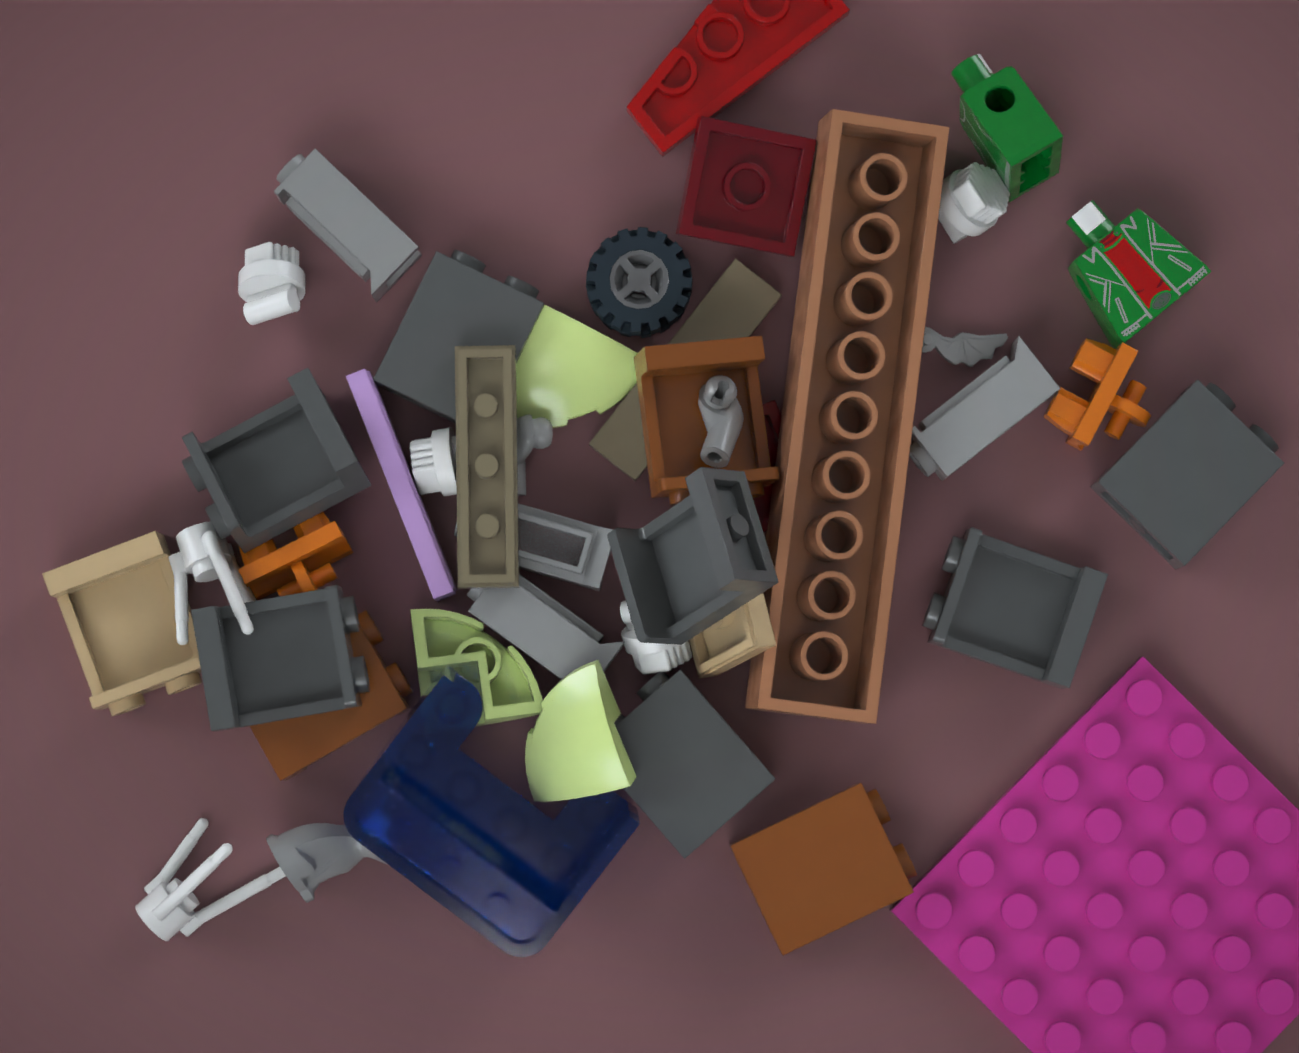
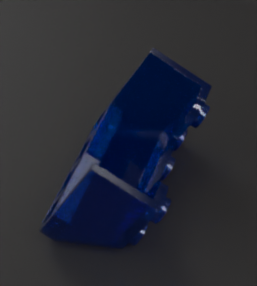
M446 664L392 734L350 794L344 808V824L349 834L356 841L502 951L516 957H528L538 953L547 945L640 825L638 808L617 792L611 791L570 799L553 820L459 748L480 720L483 707L482 698L473 683Z

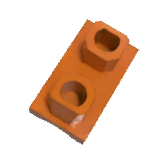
M1087 338L1082 342L1069 369L1096 383L1094 389L1086 401L1060 387L1061 389L1055 393L1043 416L1060 431L1069 435L1065 442L1066 444L1080 451L1084 446L1088 447L1107 411L1113 415L1104 433L1112 438L1120 440L1128 423L1146 427L1151 414L1138 404L1147 387L1138 381L1131 380L1123 396L1116 395L1138 350L1125 343H1121L1114 349L1107 344Z
M321 512L293 527L298 539L279 549L273 538L246 553L239 546L244 566L239 568L238 571L244 584L250 587L256 599L260 600L276 591L279 596L314 591L338 579L331 564L354 552L336 521L330 522L324 512Z

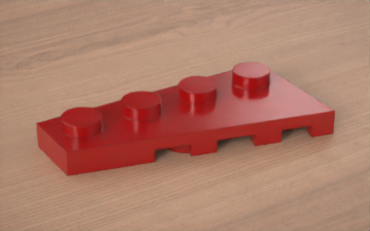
M713 0L694 21V25L680 43L670 51L627 105V112L661 156L664 157L695 133L698 117L715 118L847 17L850 9L843 0Z

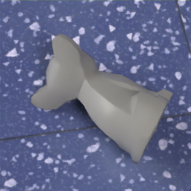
M378 791L371 794L363 802L357 817L351 825L311 823L293 828L280 835L270 834L266 838L280 868L306 903L315 899L314 892L320 883L334 876L349 872L364 857L375 859L384 864H389L399 857L396 850L400 838L396 820L389 813L382 810L384 796L381 792Z

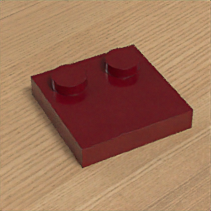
M704 116L698 117L676 234L794 257L817 140Z

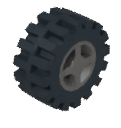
M638 227L637 230L628 231V229L618 231L617 235L612 238L608 237L601 243L599 249L593 253L589 262L586 275V289L591 308L606 327L620 332L621 335L626 337L641 336V338H647L653 334L663 333L670 329V326L676 321L678 322L684 314L692 293L693 280L688 258L685 257L682 248L676 241H671L667 238V234L657 231V233L652 232L646 227Z

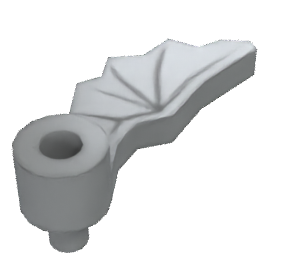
M925 327L922 353L930 352L935 348L940 356L952 365L963 363L968 367H973L980 359H992L995 348L1003 346L1008 336L1006 333L975 335L960 332L950 338L942 336L930 327Z

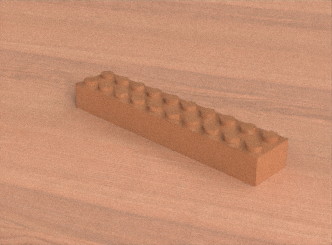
M832 109L818 121L817 141L775 467L779 469L780 479L773 483L766 535L767 546L779 583L763 592L776 645L751 658L745 702L746 709L860 724H876L949 127Z

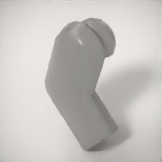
M715 375L709 378L706 384L699 390L698 406L707 430V436L701 449L700 457L705 464L714 468H723L728 465L744 421L742 408L736 398L738 391L736 384L732 379L723 375Z
M528 414L517 418L518 496H526V458L533 448L544 449L552 443V424L544 417L533 419Z

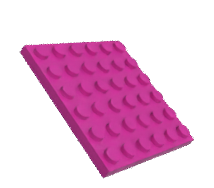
M1143 656L1139 657L912 886L914 893L898 900L890 909L1032 1053H1262L1299 1015V810Z

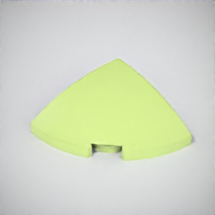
M544 305L516 363L517 418L528 414L533 419L544 417L551 422L552 428L567 426L569 419L581 417L593 411L600 415L622 401L636 385L634 357L638 353L587 325Z
M410 609L425 734L489 725L540 715L543 699L538 683L530 667L513 645L508 646L506 649L495 638L483 631L484 623L472 617L441 609Z
M599 660L577 668L561 679L541 702L542 711L536 720L534 728H531L528 732L525 748L526 775L534 801H562L607 793L630 787L637 777L615 726V721L621 712Z

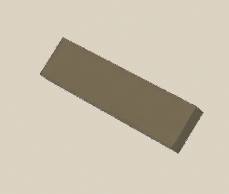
M735 258L668 344L750 337L780 300L782 294ZM637 383L589 443L591 448L635 482L648 467Z
M515 345L455 346L458 588H519Z

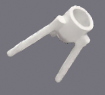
M211 521L185 528L176 536L180 552L168 557L174 575L177 643L179 645H186L189 640L187 574H193L196 582H209L219 579L242 632L246 635L251 634L254 628L245 603L257 600L250 587L244 584L238 571L240 567L237 564L232 545L227 543L226 538H220Z
M200 818L161 872L144 887L148 895L135 906V909L148 928L162 940L169 941L179 931L186 937H189L203 923L268 888L271 884L286 877V875L279 866L201 910L194 912L193 910L200 903L192 891L233 851L231 844L224 843L183 882L178 878H174L171 881L209 825L206 818Z

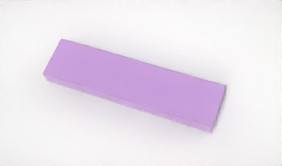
M366 369L346 376L432 597L438 602L456 595L455 591L458 589L421 495L418 493L415 480L378 386L373 380L374 376Z

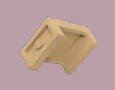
M157 531L42 573L50 596L57 598L92 693V696L89 697L92 708L103 710L109 707L112 717L144 706L146 702L143 694L165 686L168 695H172L202 683L199 675L201 667L189 602V640L186 645H179L177 643L174 575L168 558L171 553L164 535Z

